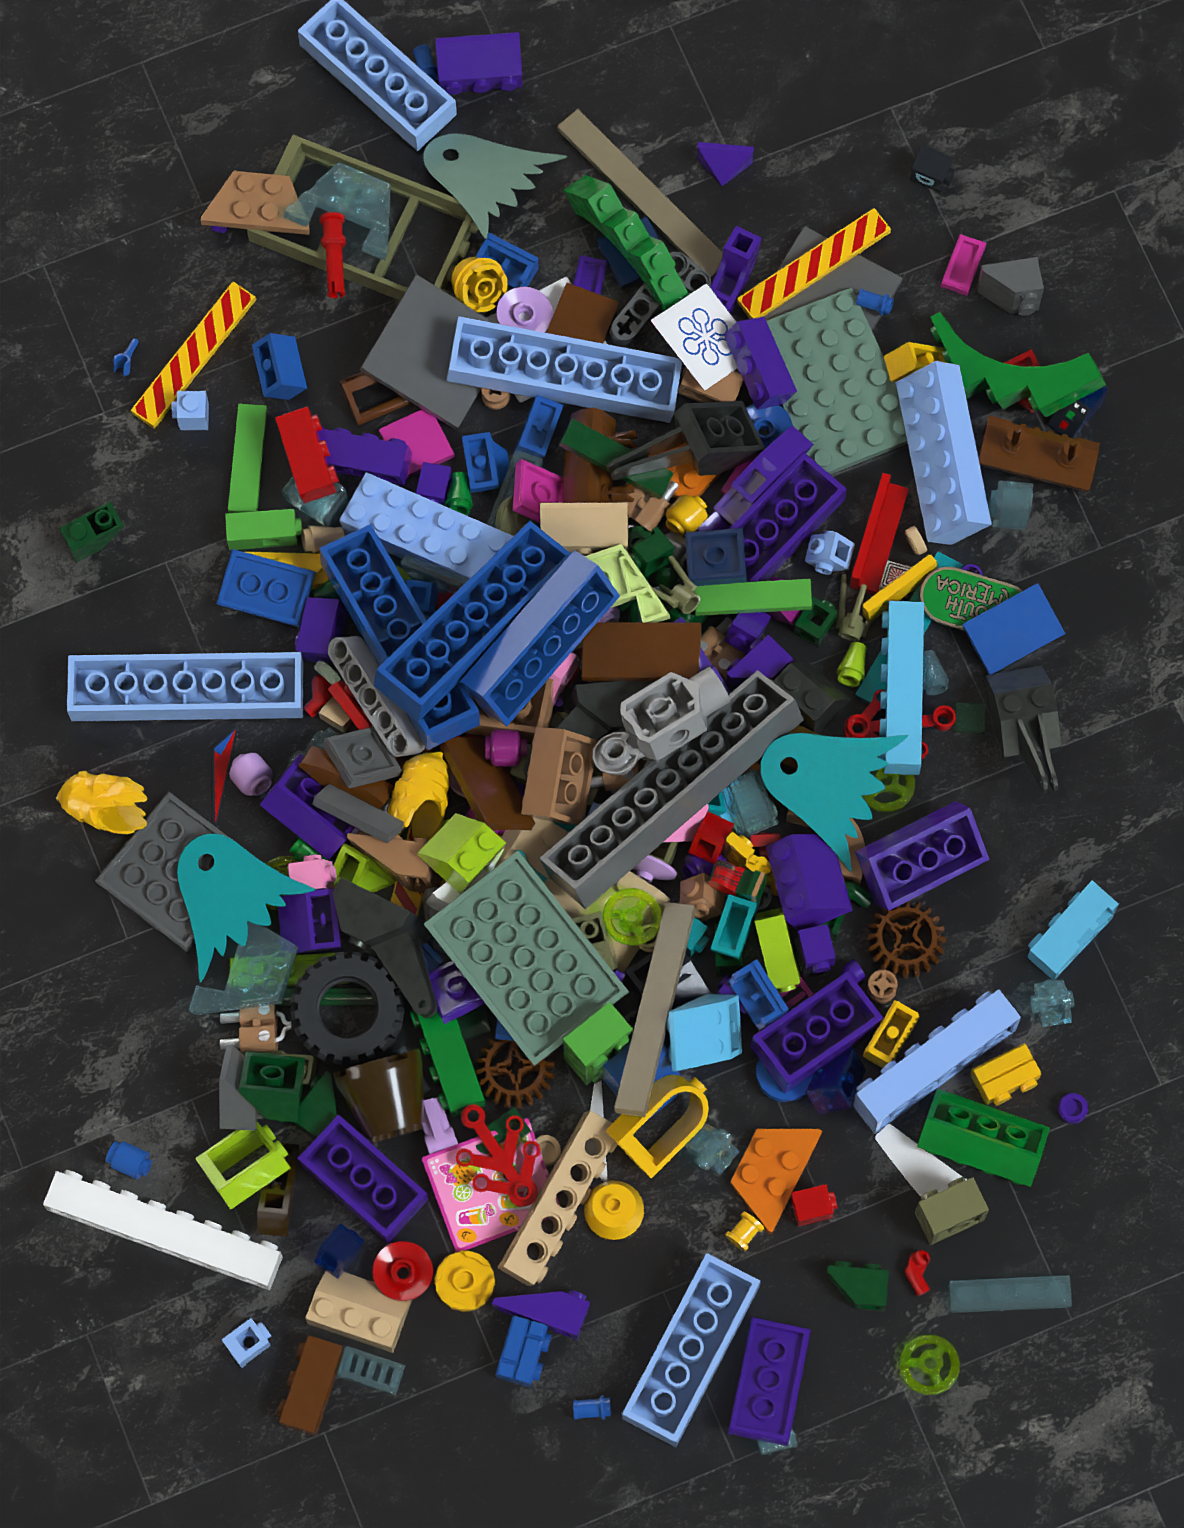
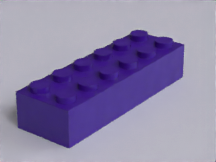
M805 452L729 528H743L747 582L767 581L845 501L846 488ZM723 614V615H724L725 617L731 618L734 614Z

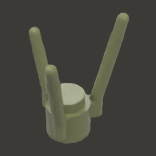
M669 556V561L684 582V586L679 584L670 590L668 587L660 584L658 588L661 591L654 587L652 589L658 598L666 601L673 608L677 607L684 614H690L697 608L700 602L699 595L694 592L697 586L690 581L673 556Z
M842 574L838 620L835 628L839 630L838 636L841 638L859 642L861 637H866L868 628L873 622L872 620L869 623L866 619L863 623L864 618L859 615L867 586L865 584L861 585L853 613H847L845 617L847 575Z

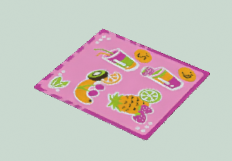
M524 1119L532 1132L524 1138H521L520 1135L518 1136L513 1167L519 1176L525 1157L522 1153L523 1145L527 1141L537 1142L529 1119ZM495 1130L491 1131L493 1136L498 1134ZM479 1136L422 1158L456 1252L468 1250L518 1231L533 1205L532 1203L526 1207H519L513 1204L506 1194L491 1191L477 1192L474 1190L472 1181L478 1174H485L490 1180L509 1183L503 1172L475 1166L461 1167L457 1164L456 1154L461 1149H469L473 1154L492 1157L491 1155L482 1154L477 1150L475 1145L482 1142ZM505 1141L500 1143L502 1150H504ZM530 1144L526 1146L525 1150L528 1155L536 1154L537 1148L535 1145ZM466 1152L459 1155V1161L463 1164L468 1163L471 1159L470 1155ZM541 1152L535 1159L532 1180L537 1186L538 1194L549 1176ZM478 1178L475 1184L479 1189H483L487 1186V1181L485 1178ZM520 1186L517 1189V1194L520 1197H526L529 1193L528 1188L525 1186ZM556 1195V1203L560 1206V1203Z

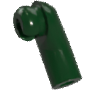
M844 880L849 899L854 900L863 909L868 907L873 900L872 896L856 882Z

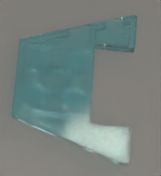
M338 162L316 182L314 187L300 195L299 200L293 205L290 204L286 208L283 217L307 227L316 207L329 212L342 213L345 219L370 229L361 251L385 261L389 251L388 218L390 213L391 184Z
M247 921V942L245 946L238 944L225 990L196 986L189 1011L194 1015L282 1004L298 948L271 930Z

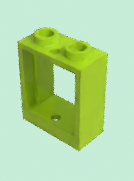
M257 1121L256 1131L235 1130L195 1158L230 1209L290 1169L284 1159L288 1155L287 1151L279 1140L274 1143L272 1142L276 1137L267 1124L261 1127ZM264 1145L269 1151L228 1181L221 1175V1173L260 1146Z

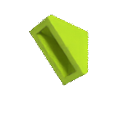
M346 843L342 845L334 863L337 874L334 887H336L341 877L372 893L395 884V881L370 857Z

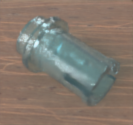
M791 1428L788 1446L757 1440L760 1454H767L768 1457L773 1452L797 1447L793 1428Z

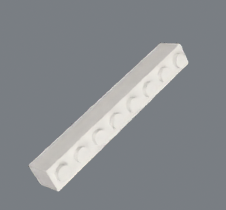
M66 1170L65 1174L56 1171L43 1203L46 1210L270 1291L283 1258L281 1252L277 1251L278 1246L263 1240H261L260 1244L249 1241L250 1236L245 1233L233 1230L232 1234L221 1231L222 1226L208 1220H205L204 1224L193 1221L194 1216L184 1211L177 1210L176 1214L166 1211V1206L159 1202L149 1200V1203L146 1204L138 1201V1196L131 1192L121 1190V1193L118 1194L110 1191V1186L103 1182L94 1180L91 1184L82 1181L83 1176L73 1171Z

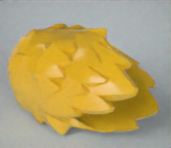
M426 752L407 760L402 767L401 778L396 781L387 811L389 815L404 822L403 828L404 826L407 828L412 819L413 839L423 838L430 840L439 831L444 821V814L448 806L449 770L448 765L442 758V752Z
M79 771L78 774L73 775L64 783L57 794L56 799L61 803V808L66 813L98 830L131 834L135 830L143 829L147 826V821L143 818L146 815L145 812L134 804V802L147 801V796L142 792L144 788L138 783L131 781L128 777L108 774L94 775L87 771Z

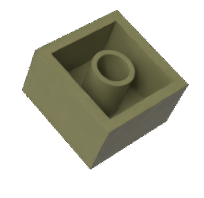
M960 1177L948 1184L949 1188L938 1193L937 1189H934L921 1196L922 1200L918 1202L915 1215L930 1245L985 1220L989 1208L973 1177L968 1180Z

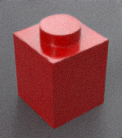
M708 811L695 834L689 853L715 864L724 849L726 838L731 834L734 823Z
M827 1184L791 1192L790 1199L798 1227L832 1219L834 1215L833 1210L838 1209L834 1191L828 1192Z

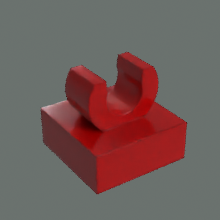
M750 833V842L753 844V847H759V857H765L769 861L765 846L780 840V833Z

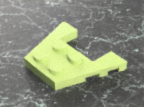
M622 544L585 556L599 565L619 593L620 597L611 607L637 599L643 623H658L670 619V614ZM583 639L574 650L583 647Z

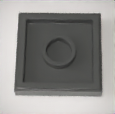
M374 727L324 739L322 744L349 789L398 777L402 771Z

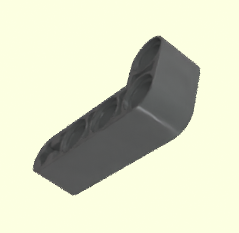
M674 251L670 253L674 262L681 266L682 271L678 272V275L689 295L696 291L690 285V281L693 279L700 280L703 285L707 283L710 287L711 278L705 270L681 252ZM645 283L617 316L609 330L610 340L616 346L624 347L629 345L660 307ZM637 304L645 306L647 314H636L633 306ZM629 320L632 324L627 333H624L622 336L619 335V329H623Z

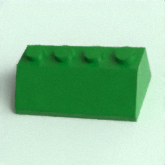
M937 1088L917 1147L930 1154H938L952 1159L958 1164H966L981 1169L987 1174H995L1009 1179L1015 1184H1024L1031 1187L1050 1127Z

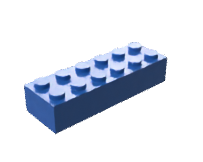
M574 550L460 682L484 712L507 727L620 597L619 593L598 564Z

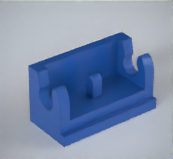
M488 233L486 240L476 255L479 258H490L498 262L506 274L508 286L513 289L528 287L539 269L538 257L491 233Z
M537 395L530 406L513 454L519 457L529 454L533 456L532 461H539L541 456L545 457L563 405Z
M757 959L732 975L733 978L728 980L734 993L739 995V1001L759 1032L788 1013L787 1005Z

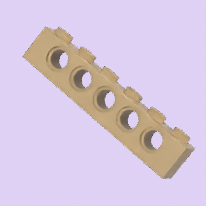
M591 1110L583 1113L499 1264L498 1269L527 1286L535 1285L536 1282L540 1283L544 1279L548 1271V1267L545 1266L550 1256L555 1257L563 1244V1241L560 1240L565 1229L569 1231L577 1219V1215L574 1212L579 1203L583 1205L587 1201L592 1189L588 1188L593 1178H599L606 1166V1163L603 1162L608 1152L612 1153L618 1145L605 1131L612 1124L610 1121ZM587 1140H592L597 1146L594 1156L589 1155L585 1151ZM574 1165L582 1170V1179L579 1182L574 1181L570 1175V1170ZM559 1191L564 1192L568 1197V1204L565 1208L560 1207L556 1203V1195ZM545 1217L551 1219L554 1224L553 1231L550 1234L545 1233L541 1227V1222ZM531 1243L535 1244L539 1249V1256L536 1260L530 1259L527 1255V1247Z

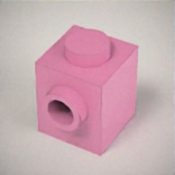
M321 855L303 857V862L288 864L289 878L316 890L335 888L334 883L337 879L336 869L332 865V861L321 859Z

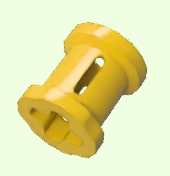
M743 1212L741 1214L742 1219L731 1232L727 1231L725 1236L737 1248L746 1252L749 1242L757 1232H762L764 1227L749 1213Z

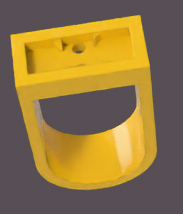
M679 1075L664 1076L653 1083L645 1117L621 1114L605 1131L632 1161L652 1178L703 1127L708 1116V1101L703 1094L707 1089L696 1077L689 1081ZM680 1092H689L690 1102L685 1114L647 1151L633 1134L670 1097Z

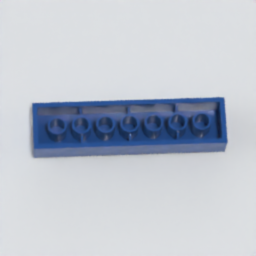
M529 521L376 669L374 687L419 722L462 680L466 673L476 664L486 650L497 640L505 628L510 625L571 553L533 522Z
M369 524L319 548L323 569L380 666L427 620L374 528ZM461 682L451 689L419 722L408 715L427 750L479 726V710Z

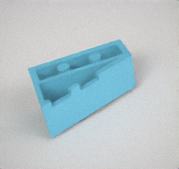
M1091 881L1081 893L1077 892L1067 904L1069 907L1062 914L1059 912L1048 924L1050 928L1044 935L1039 933L1028 945L1031 950L1027 958L1053 981L1110 922L1118 907V903L1094 881Z

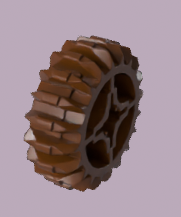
M907 901L902 908H900V905L893 908V911L882 908L883 915L875 913L873 919L876 923H869L868 930L873 933L867 934L866 941L873 943L868 946V952L877 953L872 961L874 963L884 961L881 965V970H887L888 967H891V973L895 976L898 970L903 971V979H907L909 971H912L913 976L918 978L920 976L919 968L929 973L931 970L929 963L935 966L939 963L936 955L941 956L944 954V949L939 945L946 943V937L940 936L945 931V927L941 925L935 926L939 922L940 917L936 915L929 918L932 911L930 907H927L922 912L920 911L921 902H917L915 908H911L910 901ZM898 919L913 920L911 924L902 926L897 922L892 923ZM922 926L926 929L930 938L929 949L923 946V942L917 935ZM884 929L890 933L889 936L895 942L890 953L883 944L882 932ZM913 931L911 943H903L900 946L901 935L905 938V934L910 935ZM904 953L921 956L913 960L899 959Z
M489 1038L487 1042L491 1049L486 1047L480 1048V1053L486 1058H476V1064L482 1066V1068L476 1069L475 1074L478 1077H484L478 1081L480 1088L489 1086L485 1090L484 1095L490 1097L496 1093L493 1103L497 1105L503 1098L505 1099L504 1106L507 1109L510 1108L511 1101H516L517 1109H521V1100L525 1099L527 1104L532 1106L533 1099L531 1096L533 1095L537 1099L542 1100L543 1094L539 1089L541 1088L545 1091L551 1089L550 1084L544 1080L551 1081L555 1078V1074L548 1071L555 1068V1062L546 1061L553 1054L550 1053L534 1066L530 1060L520 1057L518 1053V1048L520 1047L515 1041L498 1039L499 1042L496 1043L494 1039ZM509 1049L507 1060L491 1067L496 1056L502 1051ZM514 1056L516 1057V1064H519L520 1068L519 1074H517V1082L515 1081L514 1074H512V1070H510L512 1069ZM540 1071L533 1084L522 1089V1080L528 1075H533V1072ZM498 1075L499 1078L510 1080L513 1090L501 1087L494 1081L492 1076Z

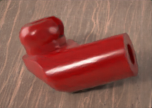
M324 675L313 677L311 682L313 698L303 707L312 718L331 699V693L328 690L330 681Z
M925 1250L913 1252L908 1259L904 1271L917 1297L930 1290L923 1277L926 1266L930 1262V1256Z

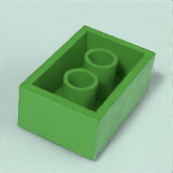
M609 1002L563 1038L564 1059L586 1086L592 1081L596 1084L603 1079V1065L631 1043L633 1029Z

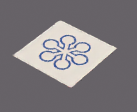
M707 283L650 320L704 391L737 369L735 359L724 337V334L736 321Z

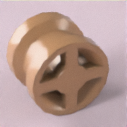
M481 388L482 401L488 408L497 410L508 404L510 393Z
M887 970L874 972L870 976L867 986V993L870 999L879 1004L890 1002L895 997L898 987L895 975Z

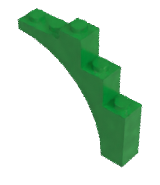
M584 175L563 190L575 213L597 227L623 254L647 285L663 311H666L689 295L674 268L676 264L663 241L649 236L638 214L623 208L609 183Z
M941 312L930 317L934 324V327L930 328L938 343L943 342L946 349L942 351L946 362L960 366L966 399L986 390L993 404L998 402L1002 409H1005L1028 397L1034 411L1040 410L1047 417L1106 386L1095 361L1089 353L1068 362L1049 366L1022 367L1005 364L983 356L965 344L955 334Z

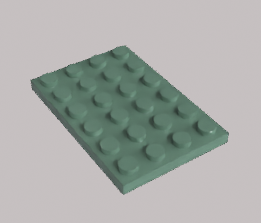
M852 287L767 320V324L797 390L781 407L789 414L793 426L814 444L806 454L830 475L908 444L896 383L890 381L884 356L861 306L856 305L857 297Z
M519 851L515 852L424 923L425 927L534 1066L561 1046L563 1038L610 1002L613 1005L629 992Z

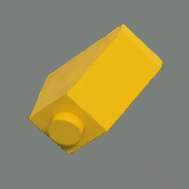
M907 342L884 356L890 381L896 383L934 361L947 363L942 354L945 348Z

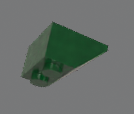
M246 1051L239 1093L266 1119L280 1122H297L303 1090L305 1058Z

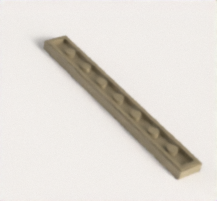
M579 109L557 126V130L644 217H647L649 222L679 252L685 254L710 275L711 280L716 276L723 253Z
M665 903L614 1107L615 1112L618 1114L646 1116L667 1030V1018L669 1011L672 1010L696 912L694 905Z

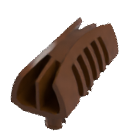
M592 407L574 412L570 416V421L575 419L627 448L633 449L637 447L631 441L638 439L635 430L616 433V420L603 410ZM565 449L563 503H630L634 501V498L628 495L635 493L632 484L613 487L611 473Z
M988 416L982 434L984 438L979 448L981 449L978 459L980 466L1074 490L1089 492L1100 443L1078 437L1073 439L1069 438L1066 434L1061 436L1054 434V431L1048 430V432L1041 431L1038 427L1033 429L1026 427V424L1021 423L1017 425L1013 424L1010 420Z

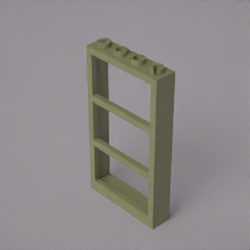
M292 135L273 175L290 176L293 184L304 160L308 159L351 176V181L336 212L342 213L344 216L346 215L362 181L409 199L374 274L343 262L344 279L401 301L408 288L384 279V276L420 203L464 221L434 284L447 293L445 288L448 282L451 281L452 273L459 258H464L468 252L470 242L467 241L471 233L475 234L478 230L477 225L462 205L452 196ZM247 229L249 241L327 271L326 252L321 243L316 252L270 234V231Z

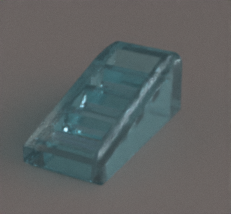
M346 1346L337 1375L338 1378L396 1395L405 1365ZM353 1357L358 1358L354 1373L349 1372ZM365 1361H368L370 1365L366 1377L360 1376ZM378 1364L382 1368L378 1381H374L372 1378ZM388 1368L394 1369L390 1384H384Z

